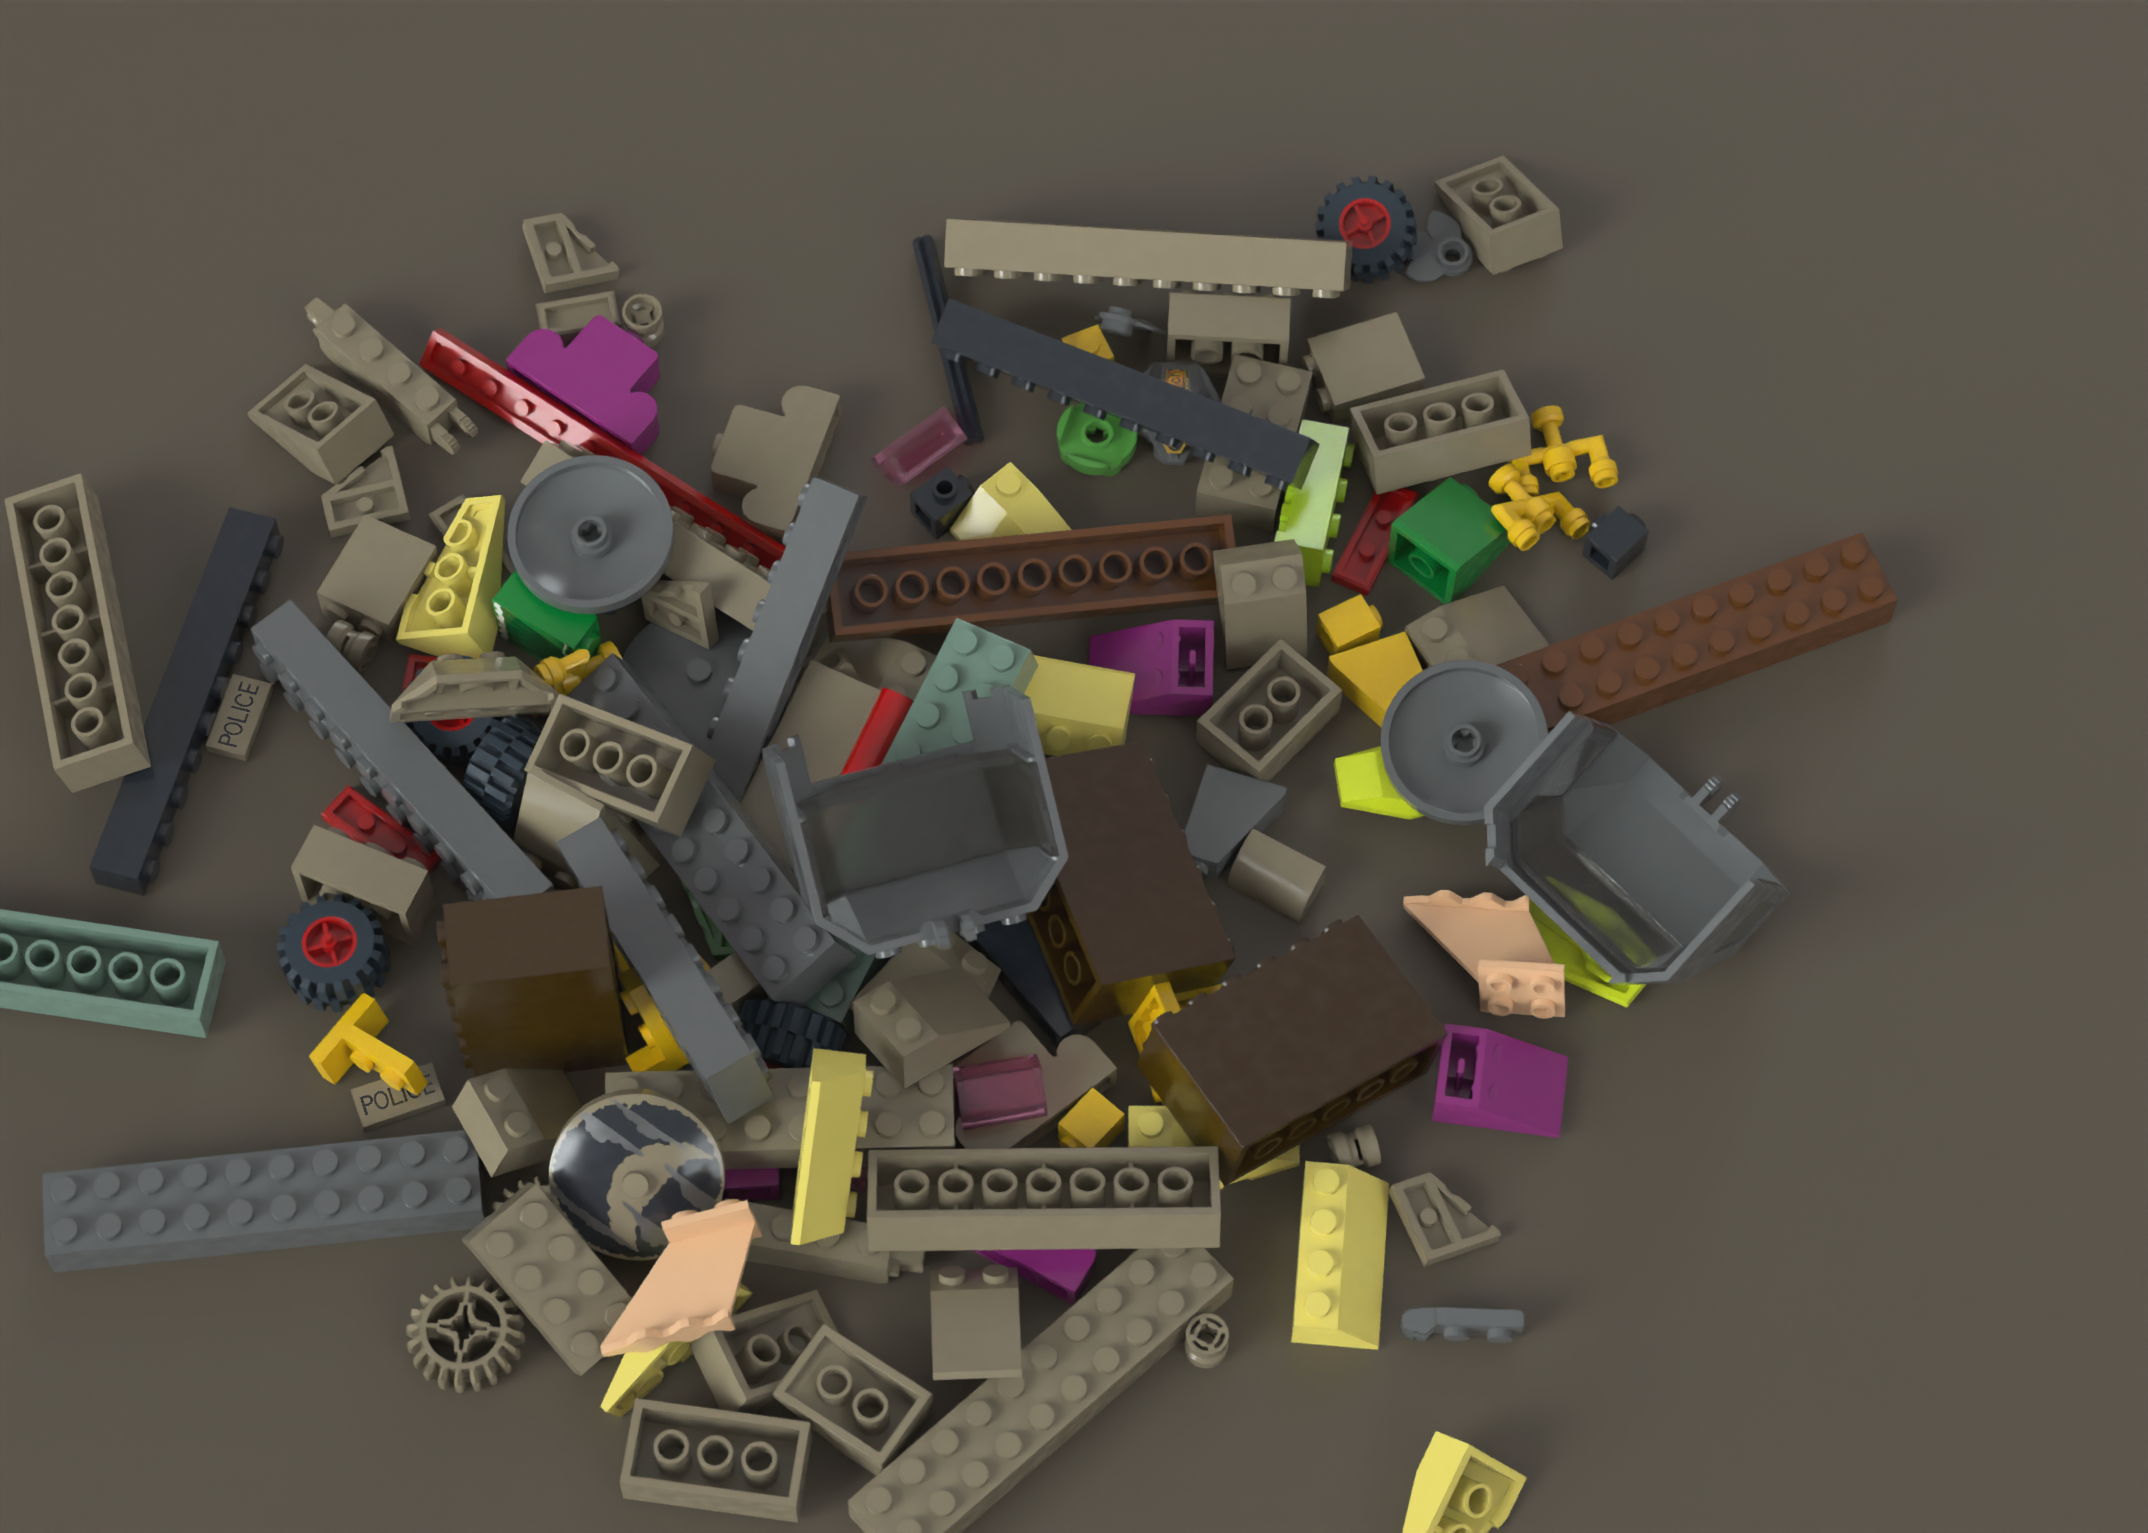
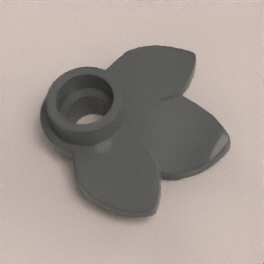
M1432 210L1428 218L1427 232H1417V245H1413L1414 254L1410 259L1412 262L1406 270V276L1418 282H1433L1443 275L1459 276L1471 267L1473 261V253L1470 246L1461 239L1460 225L1447 214ZM1450 255H1456L1460 260L1449 262L1446 258Z
M1109 306L1108 313L1100 312L1099 315H1095L1093 318L1094 321L1101 324L1100 329L1102 331L1116 335L1131 337L1133 328L1164 336L1168 334L1163 328L1156 327L1155 323L1132 317V311L1119 307Z

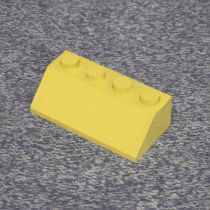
M1034 655L1038 667L1024 694L1031 699L1044 754L1061 756L1125 744L1135 673Z
M813 1049L792 1211V1245H802L844 1233L846 1217L854 1218L857 1192L850 1191L851 1177L860 1178L863 1152L855 1151L857 1137L865 1138L868 1111H860L862 1096L871 1097L873 1071L866 1070V1054Z
M1305 1162L1291 1342L1378 1350L1389 1183L1351 1165Z

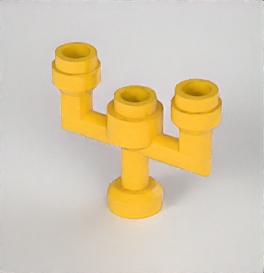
M1559 406L1539 408L1530 416L1533 428L1543 432L1547 447L1531 449V455L1508 461L1509 464H1513L1520 471V480L1518 482L1531 497L1539 496L1540 487L1537 478L1530 473V465L1543 463L1546 475L1551 477L1553 482H1565L1575 476L1574 470L1577 468L1575 456L1585 454L1590 456L1591 465L1588 470L1596 488H1608L1618 482L1617 465L1614 460L1609 458L1603 434L1569 441V443L1565 444L1562 443L1558 427L1563 423L1564 416Z
M1513 464L1502 466L1490 478L1489 486L1496 494L1507 493L1513 500L1493 505L1491 512L1508 531L1509 541L1521 551H1526L1533 547L1539 540L1540 534L1548 531L1556 521V517L1553 514L1560 520V528L1574 540L1583 537L1592 525L1588 520V515L1581 508L1573 507L1559 491L1531 497L1518 482L1520 480V471Z
M609 640L599 645L597 655L590 658V654L586 649H579L561 659L550 656L541 660L540 664L535 665L534 672L557 692L567 696L612 653L620 659L622 658L614 643ZM533 714L532 716L534 718H537L541 715L544 717L548 714Z

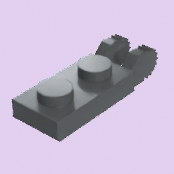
M1414 1307L1405 1311L1404 1315L1402 1314L1399 1328H1401L1400 1333L1403 1334V1337L1412 1341L1413 1339L1426 1341L1435 1333L1444 1334V1339L1449 1341H1466L1470 1339V1335H1487L1488 1341L1506 1343L1512 1342L1514 1336L1521 1337L1524 1328V1312L1522 1310L1446 1307H1419L1415 1309Z

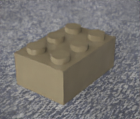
M1189 290L1180 293L1170 292L1167 361L1195 362L1208 376L1228 377L1234 354L1287 366L1291 298H1280L1271 294L1252 297L1240 296L1230 292L1220 295L1200 294Z
M1280 639L1197 720L1196 743L1230 771L1269 782L1340 711L1342 689Z
M313 825L291 866L303 902L308 901L310 905L318 903L316 897L324 895L327 901H333L334 895H344L346 903H349L354 898L361 902L363 909L368 906L373 911L376 920H379L384 935L414 947L437 906L429 872L422 863L405 857L403 860L393 857L383 847L375 843L366 842L363 845L353 841L348 834L334 827H328L326 830Z

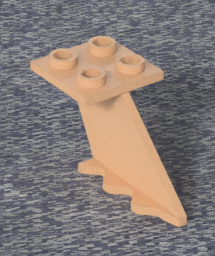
M1439 890L1430 896L1404 897L1403 908L1479 983L1480 1012H1490L1497 1016L1509 1014L1533 1015L1541 1019L1565 1017L1564 964H1554L1530 914V898L1527 895L1514 901H1505L1495 894L1483 892L1473 898H1462L1450 890Z
M737 1199L724 1200L717 1203L714 1209L698 1213L695 1210H685L674 1214L672 1219L661 1222L669 1244L601 1344L603 1357L628 1352L646 1353L654 1351L667 1342H689L699 1339L707 1332L735 1330L731 1314L752 1239L762 1237L759 1224L747 1200L741 1202Z

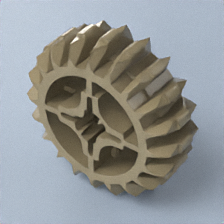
M469 1275L465 1286H459L457 1278L452 1276L449 1282L451 1288L444 1290L442 1285L435 1283L433 1288L436 1296L434 1298L421 1294L420 1302L424 1309L413 1308L411 1310V1318L416 1323L406 1326L407 1335L413 1338L406 1345L409 1353L416 1354L412 1359L415 1368H425L423 1375L427 1381L438 1377L439 1388L443 1390L454 1381L456 1392L460 1394L464 1391L466 1383L471 1382L474 1391L479 1392L482 1387L480 1382L482 1379L487 1378L492 1385L498 1383L495 1374L497 1370L510 1374L512 1369L506 1359L519 1360L521 1353L515 1345L525 1342L524 1333L518 1330L524 1326V1320L522 1315L515 1314L518 1310L513 1300L506 1301L508 1295L502 1287L493 1291L491 1280L486 1279L477 1287L475 1277ZM475 1307H481L491 1312L499 1320L501 1327H491L489 1322L479 1321L475 1313ZM458 1308L457 1313L450 1319H440L449 1311ZM469 1320L473 1335L468 1333L470 1338L464 1339L462 1348L458 1333L463 1335L462 1330L467 1329ZM431 1341H440L442 1346L452 1347L456 1361H448L439 1356L432 1349ZM482 1349H491L483 1357L475 1361H472L473 1356L478 1351Z

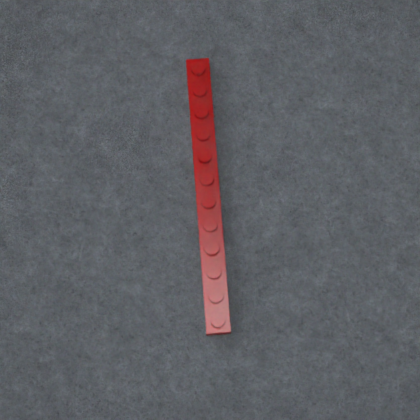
M442 328L433 330L419 363L421 367L542 444L545 440L559 444L564 439L573 445L578 444L588 449L595 455L618 458L639 467L658 484L669 506H676L693 516L694 520L691 524L696 523L704 528L707 526L727 538L724 545L729 544L737 549L740 547L760 559L758 567L762 565L771 570L776 560L781 561L786 548L781 543L748 524L740 517Z

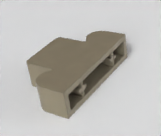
M802 385L792 387L782 397V416L744 405H736L733 408L724 434H717L712 448V456H714L711 465L713 489L716 492L743 499V520L784 545L783 537L791 521L796 522L801 510V506L798 505L801 490L807 482L811 483L813 477L819 476L842 415L840 395Z
M1022 1021L1014 1022L1007 1030L972 1049V1054L955 1067L956 1087L974 1108L963 1113L957 1120L955 1126L956 1149L1031 1148L1057 1129L1058 1123L1092 1087L1102 1095L1116 1085V1066L1093 1040L1080 1034L1064 1038L1058 1046L1056 1056L1053 1057Z

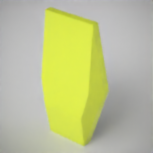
M1381 746L1335 758L1334 769L1341 807L1409 820L1424 816L1409 806L1392 786L1384 768Z
M1549 889L1636 973L1656 972V967L1610 914ZM1530 899V914L1554 964H1564L1565 981L1627 1008L1646 984L1618 985L1608 983L1613 977Z

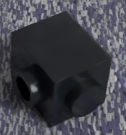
M947 466L910 493L911 513L937 540L950 530L975 494L971 483L963 475L957 477Z
M1618 505L1609 515L1603 513L1593 522L1589 529L1590 533L1586 536L1582 555L1613 580L1645 550L1649 530L1637 515L1633 513L1628 514Z

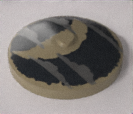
M650 1089L614 1091L595 1098L581 1107L562 1128L554 1145L549 1166L550 1191L557 1210L589 1247L605 1255L624 1260L638 1261L660 1258L669 1244L661 1222L670 1220L674 1214L685 1210H695L698 1213L714 1209V1206L722 1200L725 1183L723 1152L708 1122L700 1113L684 1101L672 1095Z

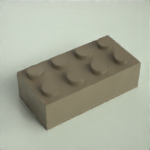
M1234 354L1221 403L1299 433L1301 421L1305 417L1310 398L1312 371ZM1216 457L1214 463L1205 461L1196 492L1195 515L1209 517L1231 514L1233 524L1274 533L1285 491L1265 484L1266 476L1252 471L1249 478L1227 469L1229 462Z
M1504 369L1350 408L1352 442L1355 444V451L1376 494L1395 491L1400 488L1434 481L1439 478L1531 455L1530 419Z
M559 694L524 770L529 772L533 766L603 803L605 808L681 837L716 760L692 744Z
M528 1182L461 1240L574 1373L582 1376L603 1357L600 1346L632 1298L536 1184Z
M635 1398L620 1478L623 1498L798 1523L812 1443L811 1424L806 1421Z

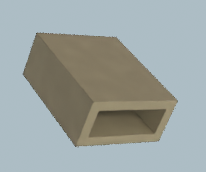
M1397 312L1307 339L1306 353L1301 357L1303 370L1312 371V378L1317 386L1315 396L1321 412H1328L1333 425L1350 420V408L1424 390V373Z
M364 514L317 591L322 613L333 622L342 619L358 627L361 632L368 631L377 635L379 639L383 638L394 643L404 606L411 593L417 595L424 584L427 576L423 572L429 562L436 563L439 557L437 547Z

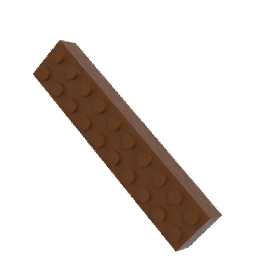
M1230 514L848 551L825 607L829 642L837 643L947 632L951 630L956 618L979 628L1217 605L1219 603L1213 551L1236 548L1232 516Z
M1863 532L1495 666L1516 676L1533 693L1544 713L1548 734L1569 711L1611 725L1891 622L1898 599Z

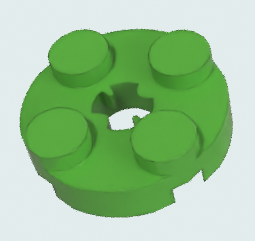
M1079 404L1075 408H1073V405L1070 406L1062 414L1057 426V444L1061 460L1073 469L1088 475L1111 477L1120 473L1122 467L1131 460L1136 451L1137 434L1119 427L1121 419L1107 414L1105 421L1083 413L1085 405ZM1098 429L1104 431V438H1108L1103 442L1094 443L1086 435L1094 434Z

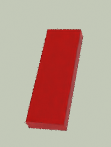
M1406 487L1381 494L1374 492L1331 575L1332 582L1364 596H1369L1387 561L1392 523L1417 503L1419 493Z
M349 784L321 813L322 819L325 822L348 834L351 840L363 845L366 842L375 843L383 847L389 855L401 860L405 857L415 859L426 867L429 875L432 874L439 866L438 863L441 862V858L435 850L429 854L424 853L413 839V832L404 825L401 826L392 816Z

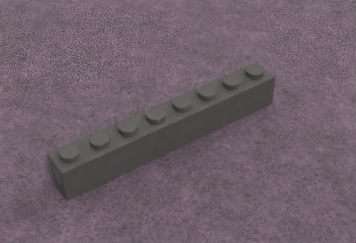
M813 477L811 483L807 482L801 490L798 498V505L801 506V510L796 522L791 521L783 537V544L786 545L781 561L776 560L771 567L767 582L771 584L766 599H761L754 610L752 622L756 623L753 633L751 638H745L741 644L737 655V660L741 662L735 677L731 676L727 681L722 694V699L726 700L721 715H716L713 718L707 732V738L711 740L706 754L716 760L713 770L739 803L763 757L761 749L768 747L782 719L868 499L866 495L824 478Z

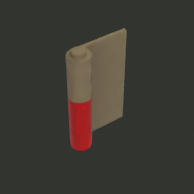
M811 660L768 746L779 744L780 749L783 750L789 747L787 738L798 734L811 783L882 764L914 701L888 688L876 689ZM762 757L740 805L788 867L794 871ZM863 800L821 810L807 816V821L800 823L816 889H818Z

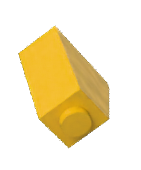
M1405 631L1329 656L1327 676L1342 689V693L1382 728L1384 716L1394 696L1411 678L1423 670Z

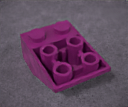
M1173 619L1090 636L1089 665L1136 674L1129 714L1202 716L1212 707L1214 621Z
M1444 1024V1029L1448 1035L1440 1048L1432 1121L1554 1138L1560 1137L1568 1065L1567 1056L1489 1029Z

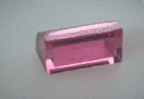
M943 406L874 456L871 461L887 479L898 486H903L968 438L945 406Z
M1037 1054L953 1068L954 1086L963 1130L1048 1116L1042 1068Z

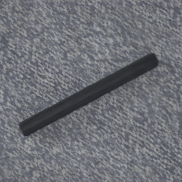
M924 235L916 237L912 244L934 331H936L949 297L933 237ZM941 357L963 443L967 446L983 441L984 435L965 360L963 365H959Z

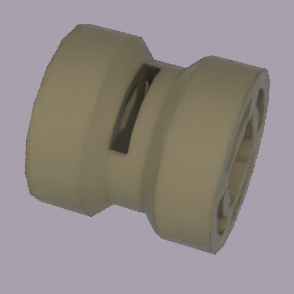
M637 294L630 297L622 308L625 331L632 330L638 334L648 347L657 345L664 336L663 313L659 301L648 294Z
M342 619L337 620L326 636L339 653L360 673L366 671L370 666L379 646V637L368 631L360 633L354 629L353 624Z
M1370 1123L1359 1125L1353 1132L1347 1134L1338 1131L1327 1135L1328 1148L1334 1164H1346L1353 1167L1364 1165L1367 1168L1381 1164L1379 1145Z
M1206 1313L1194 1317L1188 1323L1185 1333V1354L1188 1360L1195 1366L1213 1368L1219 1365L1226 1357L1229 1329L1225 1321L1217 1315Z

